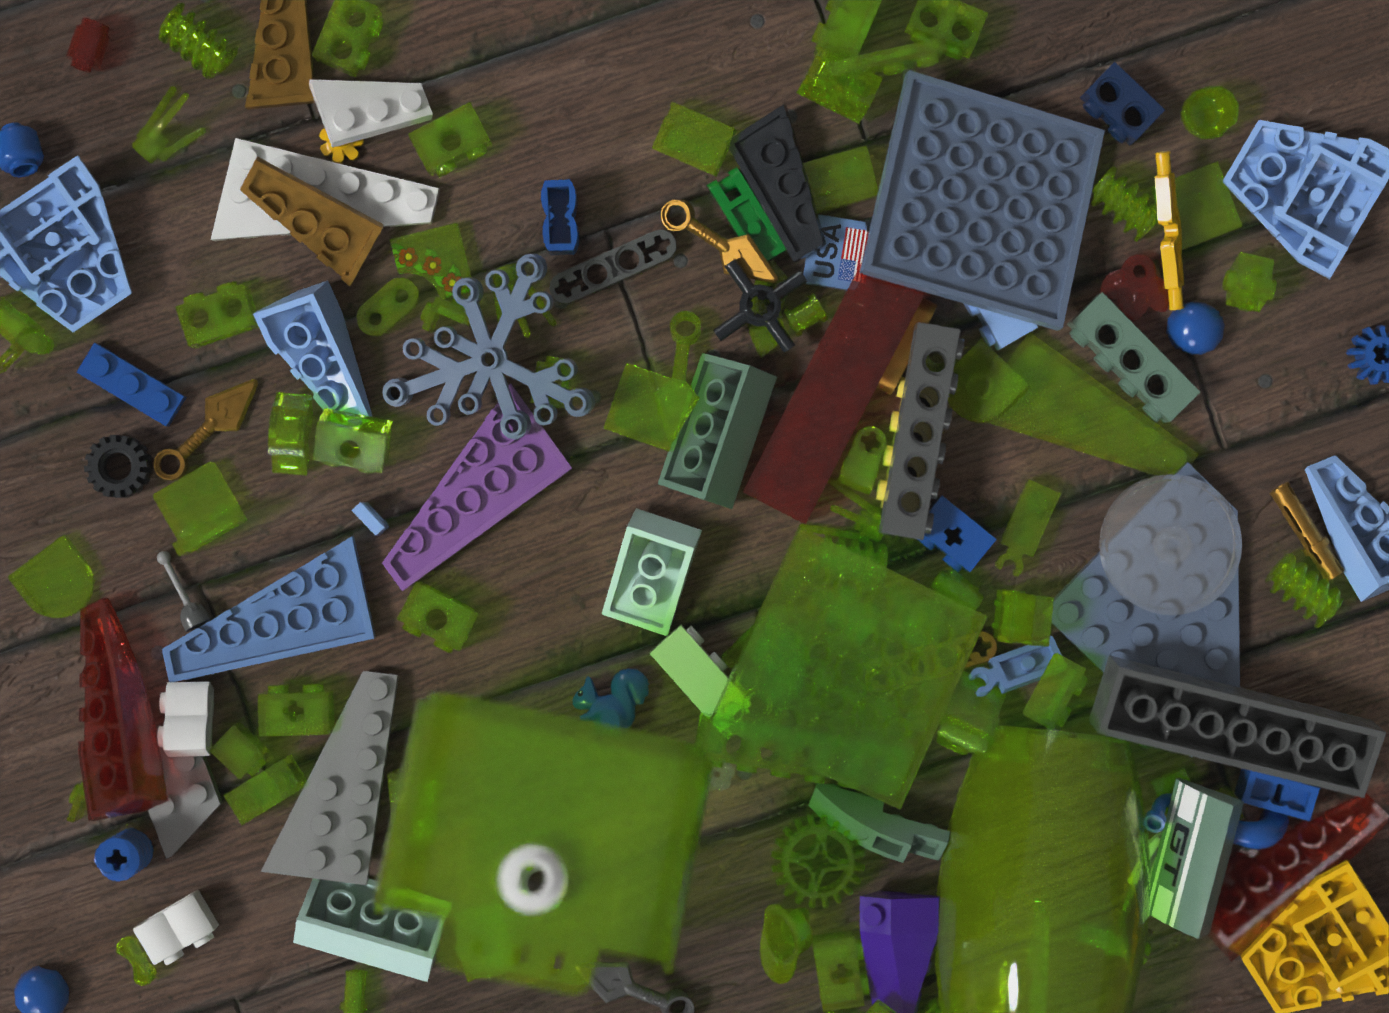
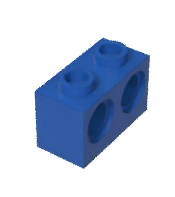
M1241 768L1234 793L1245 804L1310 821L1320 787Z

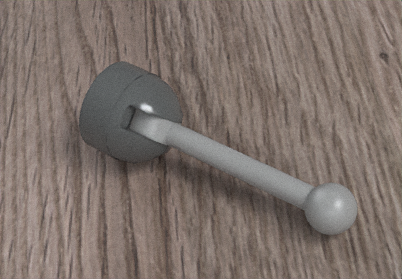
M167 551L158 553L157 561L164 565L184 604L180 613V620L185 631H192L209 622L211 618L205 607L199 603L190 602L170 563L171 555Z

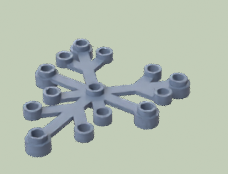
M527 254L518 260L516 272L519 277L512 293L508 286L509 276L505 271L498 269L492 270L487 274L485 279L486 285L495 292L502 311V316L492 338L479 305L484 293L482 284L472 277L459 279L453 286L452 294L455 301L464 306L477 343L457 334V331L450 326L437 329L434 334V340L441 348L452 347L472 358L458 362L428 347L420 338L408 339L403 344V353L407 358L412 360L420 358L440 368V370L409 381L404 378L389 380L383 387L384 400L391 406L399 407L409 403L413 394L445 383L436 405L431 406L427 411L428 421L432 425L440 426L447 423L450 419V408L464 376L476 372L468 393L459 398L458 407L460 411L467 415L478 412L482 406L481 398L489 380H491L503 414L500 422L501 431L510 439H519L529 433L531 420L524 411L517 410L504 375L506 374L529 386L536 406L534 419L540 425L551 424L557 418V410L550 403L548 396L564 403L566 411L572 416L582 417L589 414L595 406V398L590 390L583 387L569 390L553 382L559 379L566 381L575 377L577 365L572 359L565 358L559 360L553 367L535 373L509 360L507 351L504 348L516 319L535 312L545 313L553 307V298L545 291L536 292L530 299L524 301L532 283L542 280L547 273V263L544 258L538 254ZM527 262H531L535 267L532 275H528L524 270ZM495 274H499L502 277V285L500 287H496L493 284L492 279ZM464 285L471 292L467 299L461 295V288ZM539 296L545 297L547 301L544 309L537 306L536 300ZM443 331H447L451 335V340L448 344L444 343L441 339ZM412 342L417 343L419 346V353L417 355L410 351ZM488 352L493 354L495 358L493 365H488L485 362V355ZM563 363H567L571 368L568 376L561 373L560 367ZM393 387H397L400 391L398 399L393 398L391 395ZM575 396L583 401L581 409H576L572 404ZM467 397L472 398L475 402L473 410L468 409L465 405ZM436 408L443 412V419L441 421L434 417ZM542 408L550 411L551 417L548 421L542 419L540 415ZM511 419L518 422L519 428L516 432L509 428V421Z

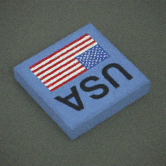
M818 214L826 245L806 257L803 275L807 280L805 284L871 294L873 277L860 273L869 234L866 231L865 223L863 221Z

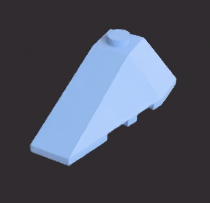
M328 281L298 290L253 313L267 346L275 355L277 353L281 355L292 368L290 372L297 380L301 378L314 393L313 399L340 430L372 420L373 416L344 316Z
M1336 455L1307 466L1305 472L1340 565L1345 570L1343 573L1359 600L1363 602L1388 591L1389 506L1384 501L1380 504L1366 490V484Z

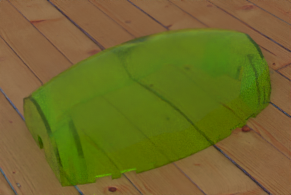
M987 724L968 763L969 766L962 785L959 787L947 831H950L948 844L941 857L936 896H940L939 931L937 943L934 946L939 1009L941 1013H1131L1143 967L1150 911L1151 868L1148 830L1144 825L1146 812L1141 782L1130 741L1094 734Z

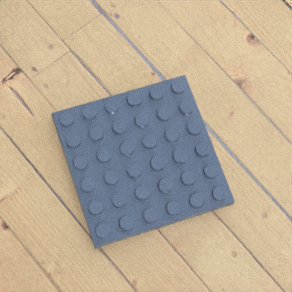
M909 70L905 74L860 273L1059 331L1063 328L1105 130Z

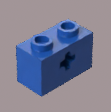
M938 495L937 499L929 506V513H934L931 533H925L924 540L917 539L929 550L937 547L945 554L942 560L958 573L962 568L967 572H971L997 540L942 495ZM957 528L959 531L956 536L960 541L958 543L950 542L946 544L945 541L948 537L944 531Z

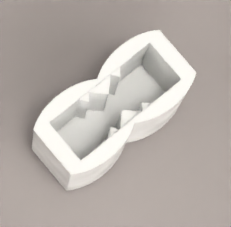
M167 682L166 692H161L159 700L160 712L165 713L164 726L158 727V746L163 747V751L168 757L210 756L212 748L214 688L210 682Z
M196 890L140 922L133 928V931L153 965L164 961L165 965H169L184 955L183 948L192 943L198 948L213 939L214 935L212 932L219 924L199 890Z

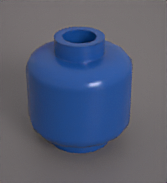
M16 122L4 125L0 131V169L18 178L34 174L44 159L36 130Z

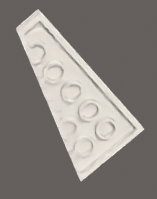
M235 138L211 240L222 241L236 238L247 239L261 236L290 235V231L279 221L273 220L240 191L257 156L384 224L383 227L432 224L440 189Z

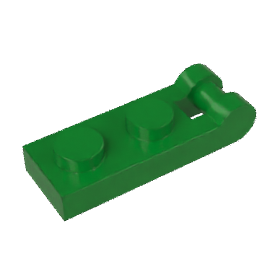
M735 167L727 172L729 176L719 182L717 180L707 184V188L736 235L739 237L749 234L769 262L787 251L743 175ZM736 188L741 196L730 202L726 193Z

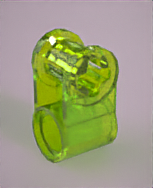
M866 426L857 431L850 450L846 454L836 481L837 484L867 495L870 494L886 448L887 441L882 430L877 427ZM871 432L876 433L875 440L879 441V445L877 448L871 447L869 452L864 450L865 444L860 442L861 437L869 436Z

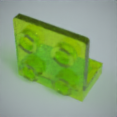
M210 461L153 494L156 504L178 540L172 544L178 556L189 555L248 521L215 462Z

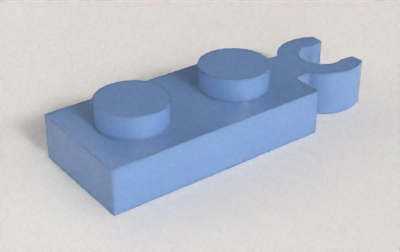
M1053 636L990 658L988 661L990 669L977 667L971 671L968 678L969 680L982 678L985 681L986 686H982L976 691L977 697H983L988 695L994 686L998 685L1001 693L1004 694L1063 672L1067 665Z

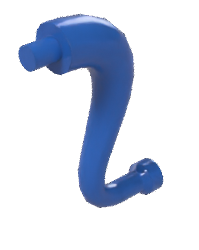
M1172 793L1162 794L1157 797L1152 804L1151 810L1146 813L1144 826L1148 831L1158 833L1164 829L1166 824L1165 811L1166 808H1169ZM1265 809L1260 814L1258 821L1248 822L1239 820L1233 843L1250 849L1272 847L1283 838L1288 828L1289 818L1285 814Z

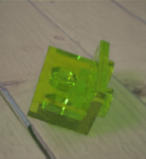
M1055 653L1024 708L1023 714L1051 730H1054L1056 725L1063 727L1072 710L1067 707L1069 700L1073 694L1079 697L1088 681V678L1083 676L1086 668Z

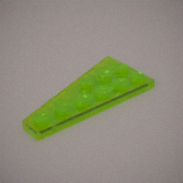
M1030 332L1026 334L967 416L971 419L986 422L1006 430L1018 432L1167 480L1186 462L1191 465L1199 455Z

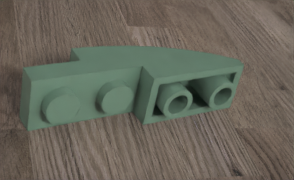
M817 782L809 800L808 806L822 820L846 838L870 851L902 863L908 852L939 861L948 844L950 831L940 829L932 824H922L908 820L897 814L883 813L884 800L873 798L869 794H859L842 789L834 784Z

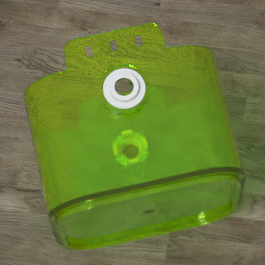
M429 693L428 700L417 701L372 902L376 904L374 913L388 914L389 908L442 918L437 950L439 962L445 968L452 971L569 995H578L585 992L591 985L599 951L663 963L662 971L671 974L675 964L715 762L706 758V749L669 738L476 698L444 693ZM545 871L547 883L544 889L539 893L533 894L528 887L530 876L534 872ZM557 956L562 957L560 969L554 968Z

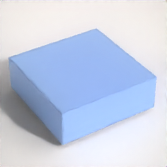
M360 502L351 510L375 536L381 535L389 527V524L368 502Z

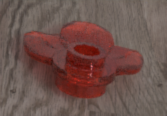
M1138 254L1129 257L1124 261L1120 270L1109 273L1102 282L1100 293L1103 292L1111 300L1117 299L1119 310L1132 323L1138 320L1147 311L1148 307L1163 313L1168 309V289L1165 290L1164 280L1156 275L1154 262L1145 255ZM1139 265L1144 268L1145 275L1143 278H1137L1134 275L1133 270L1135 266Z

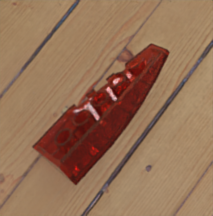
M101 598L82 608L80 617V654L85 656V666L82 673H80L79 687L85 688V708H79V722H84V741H78V755L88 821L144 812L168 801L161 752L157 740V730L139 666L109 598Z
M1366 793L1364 798L1354 797L1325 811L1324 815L1308 822L1305 820L1295 825L1294 829L1286 832L1283 838L1272 847L1250 849L1247 851L1243 849L1233 854L1227 864L1210 933L1207 934L1208 937L1231 962L1235 960L1316 876L1346 860L1350 861L1388 823L1389 815Z

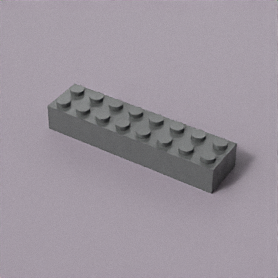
M1111 655L1108 657L1089 718V722L1098 734L1362 798L1365 797L1386 732L1370 719Z

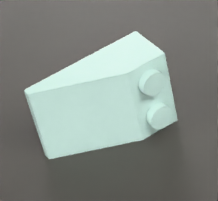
M636 508L626 528L602 615L668 636L702 530Z

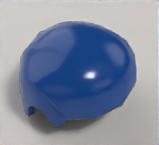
M1187 302L1183 304L1184 309L1173 310L1167 320L1166 333L1171 344L1176 349L1189 354L1202 355L1213 351L1223 339L1224 320L1220 312L1206 303Z
M40 966L32 967L21 974L15 985V1005L21 1013H62L69 1001V986L58 971L45 969Z

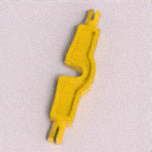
M1170 151L1155 153L1158 174L1155 176L1158 224L1164 226L1165 233L1160 243L1165 290L1168 289L1169 310L1184 309L1182 295L1184 273L1181 220L1177 206L1174 172L1171 173Z

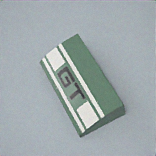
M1176 778L1166 816V824L1161 835L1143 905L1144 911L1161 922L1197 939L1210 933L1244 801L1182 778Z

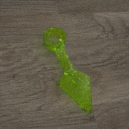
M680 311L671 319L670 334L673 341L676 342L672 379L653 392L666 440L670 443L675 441L700 399L686 382L690 345L696 343L701 335V321L696 314L690 311ZM681 321H690L696 327L693 334L689 336L679 335L675 328Z

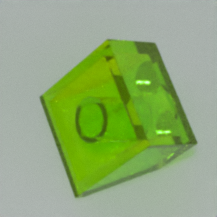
M828 0L825 10L831 13L826 24L819 22L811 42L817 44L814 54L852 70L882 0Z

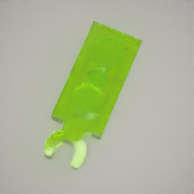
M1027 479L999 542L1007 546L1008 549L1006 553L1001 554L997 558L995 568L1001 570L1004 562L1011 559L1015 563L1012 575L1018 577L1022 573L1023 561L1021 558L1023 554L1030 557L1034 556L1061 493Z

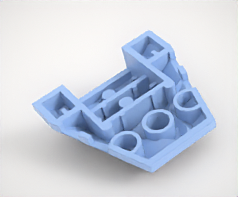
M1258 120L1223 179V183L1298 263L1330 279L1389 180V149L1367 138L1359 137L1356 140L1339 137L1337 133L1325 131V134L1304 131L1303 127Z
M79 155L48 175L49 178L0 210V276L9 282L8 285L28 296L37 303L36 305L72 332L77 331L132 294L100 185Z

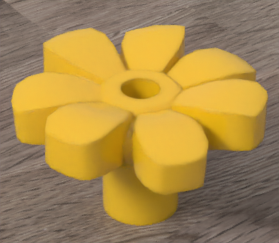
M325 128L321 130L319 135L320 139L326 142L320 146L323 155L330 156L333 154V162L339 164L344 162L345 155L352 161L356 160L359 157V152L355 146L359 147L364 144V139L332 148Z

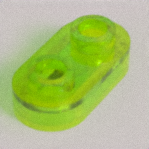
M395 278L389 281L359 308L356 317L359 328L370 336H381L387 333L417 306L419 302L418 288L406 278ZM406 290L408 299L402 303L396 300L397 292ZM373 313L381 314L382 321L380 324L372 325L370 323V316Z

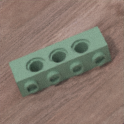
M1103 292L1097 294L1067 323L1072 329L1069 334L1073 340L1083 348L1087 345L1096 354L1094 357L1095 362L1106 372L1112 370L1121 379L1118 382L1119 386L1129 396L1134 397L1136 395L1145 404L1142 407L1144 412L1155 422L1159 420L1163 423L1171 422L1200 393ZM1102 326L1109 327L1114 333V340L1110 345H1105L1099 340L1098 332ZM1126 351H1132L1138 357V365L1134 370L1126 368L1123 364V356ZM1151 376H1157L1162 381V391L1158 395L1152 394L1147 387Z

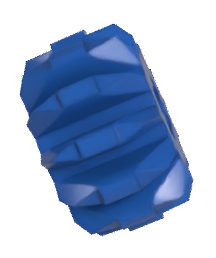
M1384 325L1377 326L1375 330L1371 327L1363 328L1362 336L1356 335L1351 339L1357 348L1347 349L1346 354L1355 356L1356 360L1350 362L1348 367L1349 369L1359 367L1357 379L1363 380L1368 377L1371 385L1378 384L1380 379L1384 383H1389V333L1386 332ZM1379 348L1381 351L1378 356L1382 360L1375 362L1376 353L1373 350Z

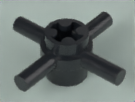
M737 259L725 265L724 267L743 294L739 302L740 312L713 330L720 341L724 340L748 323L755 327L766 326L784 353L793 348L795 343L777 318L781 310V300L807 282L800 270L772 289L766 285H754ZM755 297L759 300H769L770 304L766 308L767 313L763 314V316L755 314L751 309L753 307L751 300Z

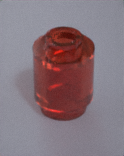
M82 18L81 24H77L66 53V57L72 60L70 66L86 73H91L92 68L100 69L110 41V36H108L110 28L98 21Z

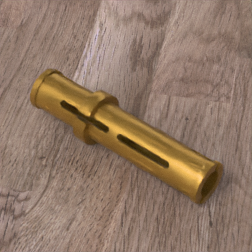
M1289 481L1273 489L1269 494L1304 547L1302 550L1306 557L1310 556L1322 575L1323 580L1327 582L1345 570L1328 546L1330 541L1327 536L1323 537L1290 486Z

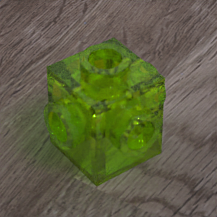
M1239 252L1223 279L1222 290L1227 291L1225 305L1238 307L1243 311L1260 312L1266 301L1273 299L1276 291L1277 281L1272 279L1274 259Z

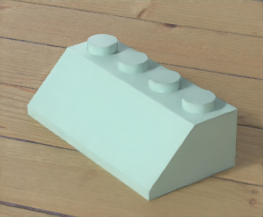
M313 878L296 920L293 943L428 982L452 903L373 879H368V885Z

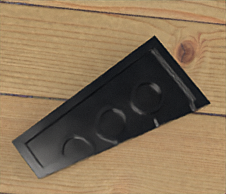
M783 104L725 143L792 260L798 262L826 245V241L787 106Z

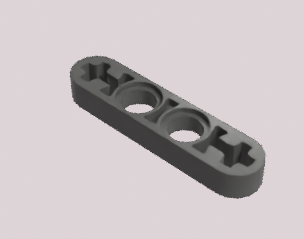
M660 229L650 232L558 273L550 282V293L554 300L560 304L568 305L667 262L676 252L675 238L666 230ZM660 237L662 241L669 240L671 245L666 247L667 254L661 255L659 251L650 253L648 255L652 261L646 264L644 254L638 245L645 243L647 250L655 245L654 239ZM628 250L634 251L639 256V264L632 270H626L619 264L620 255ZM593 265H602L607 270V278L601 284H593L588 280L587 272ZM581 271L582 280L589 289L582 292L581 285L571 289L572 296L568 298L563 293L557 295L556 290L560 288L559 281L565 279L568 284L578 280L574 273Z

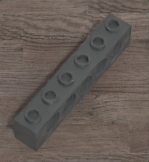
M921 322L916 323L914 326L879 533L924 540L925 533H931L934 513H929L930 500L937 499L940 478H934L937 464H943L946 444L941 443L943 429H949L952 417V409L947 408L949 394H955L958 383V374L953 373L955 359L961 360L964 348V339L959 338L960 329ZM937 353L943 358L944 366L940 372H932L927 368L926 357L928 354ZM923 388H932L937 393L938 400L935 406L926 407L921 403L919 396ZM919 422L928 424L932 431L930 439L925 443L916 440L913 434L914 427ZM913 457L921 458L926 466L924 474L918 478L911 476L907 470V464ZM907 492L915 493L920 502L919 507L911 513L905 511L901 505V499Z

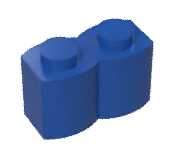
M570 179L545 180L541 190V203L546 214L542 231L544 244L550 255H574L579 246V230L574 220L578 209L575 188Z

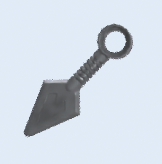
M577 962L574 966L575 970L605 1003L630 995L659 1007L662 1013H669V1007L674 1001L684 1000L685 1007L680 1013H694V1004L683 990L673 989L662 994L634 982L628 962Z

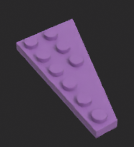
M511 383L509 389L517 410L524 411L530 417L531 429L529 433L519 439L506 437L500 427L503 414L499 403L490 411L483 424L467 443L435 491L424 503L417 516L382 562L402 591L409 588L573 469L542 425L535 421L534 414ZM514 419L509 421L510 430L516 432L519 428L518 422Z

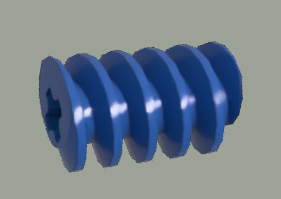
M135 828L124 829L99 845L95 852L94 862L101 873L108 879L118 882L128 880L149 865L153 857V845L148 836Z

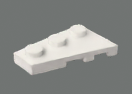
M309 79V87L332 148L432 120L433 113L421 83Z

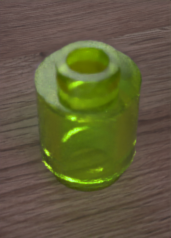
M950 569L947 573L941 570L930 585L934 589L932 597L957 616L962 614L969 618L984 598L978 592L979 588L954 569Z

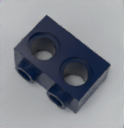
M1115 61L1080 97L1084 102L1083 108L1095 119L1100 117L1109 126L1108 132L1120 143L1126 142L1129 146L1165 111ZM1106 86L1114 91V102H1105L1101 99L1099 95L1100 87ZM1132 110L1139 115V126L1133 127L1127 124L1124 117L1126 111Z

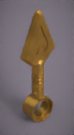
M683 199L671 200L662 207L661 221L667 229L671 231L687 229L719 250L724 274L730 275L724 266L737 259L750 279L771 283L778 281V276L749 234L726 239L720 234L718 235L717 232L709 227L707 228L706 225L695 219L693 206ZM675 205L682 206L686 211V220L681 225L673 224L669 218V212Z
M251 379L205 398V422L176 450L165 449L156 455L153 463L156 474L166 480L174 481L180 479L187 472V458L204 440H207V437L211 436L210 434H213L215 431H239L257 389L258 381ZM168 455H175L180 461V469L172 475L164 473L161 467L162 460Z

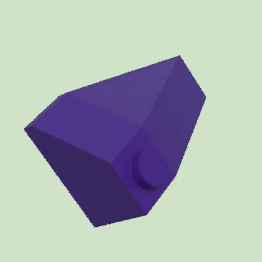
M883 890L860 896V936L873 1013H917L922 997L921 988L924 978L929 973L932 965L930 959L935 944L939 942L942 933V896Z

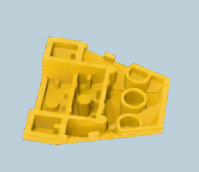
M1348 860L1316 876L1240 955L1275 1013H1290L1321 1007V1002L1342 998L1343 1002L1354 1000V995L1375 992L1376 996L1389 993V924Z

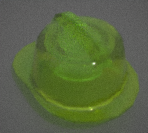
M776 903L768 905L765 909L760 941V958L766 975L775 983H787L793 977L798 957L812 945L813 933L809 923L808 909H784Z

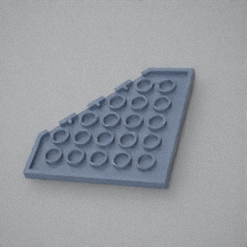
M1185 462L1055 596L1041 613L1103 673L1108 657L1111 655L1240 687L1238 510L1188 462Z

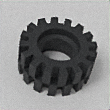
M110 435V437L99 439V443L93 444L90 447L92 451L90 454H86L85 460H88V465L84 466V472L89 474V477L86 478L88 483H92L94 485L93 489L103 493L104 496L115 498L131 497L135 493H140L143 490L142 487L151 480L148 476L149 473H153V467H150V462L153 461L152 456L147 454V447L141 445L139 440L129 436ZM115 453H123L131 461V472L122 480L113 479L106 470L108 459Z

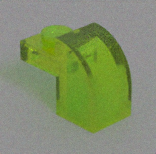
M277 392L271 411L268 432V454H271L272 473L307 476L309 470L308 439L313 425L312 395Z

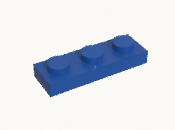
M98 343L92 345L76 372L166 427L170 426L187 398Z

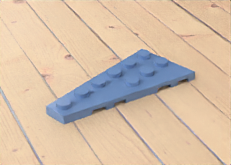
M351 536L201 627L164 647L162 653L169 682L187 680L375 639V630L354 536Z

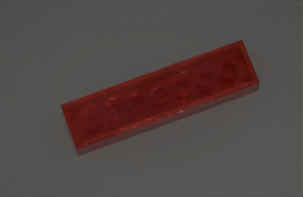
M862 261L742 491L803 524L807 523L926 293L861 274Z

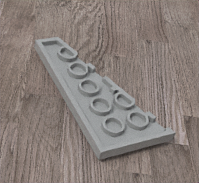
M369 671L362 672L261 872L368 885L399 680L398 675Z

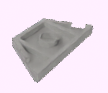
M125 730L119 733L165 857L169 858L178 851L188 838L198 830L202 823L223 803L206 756L168 757L163 751V747L158 746L157 733H149L139 738L145 733Z

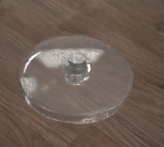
M1157 475L1133 484L1113 502L1101 527L1099 540L1100 557L1109 581L1127 601L1153 613L1180 615L1191 613L1209 605L1227 589L1240 563L1242 535L1239 522L1232 507L1216 489L1199 479L1189 476Z

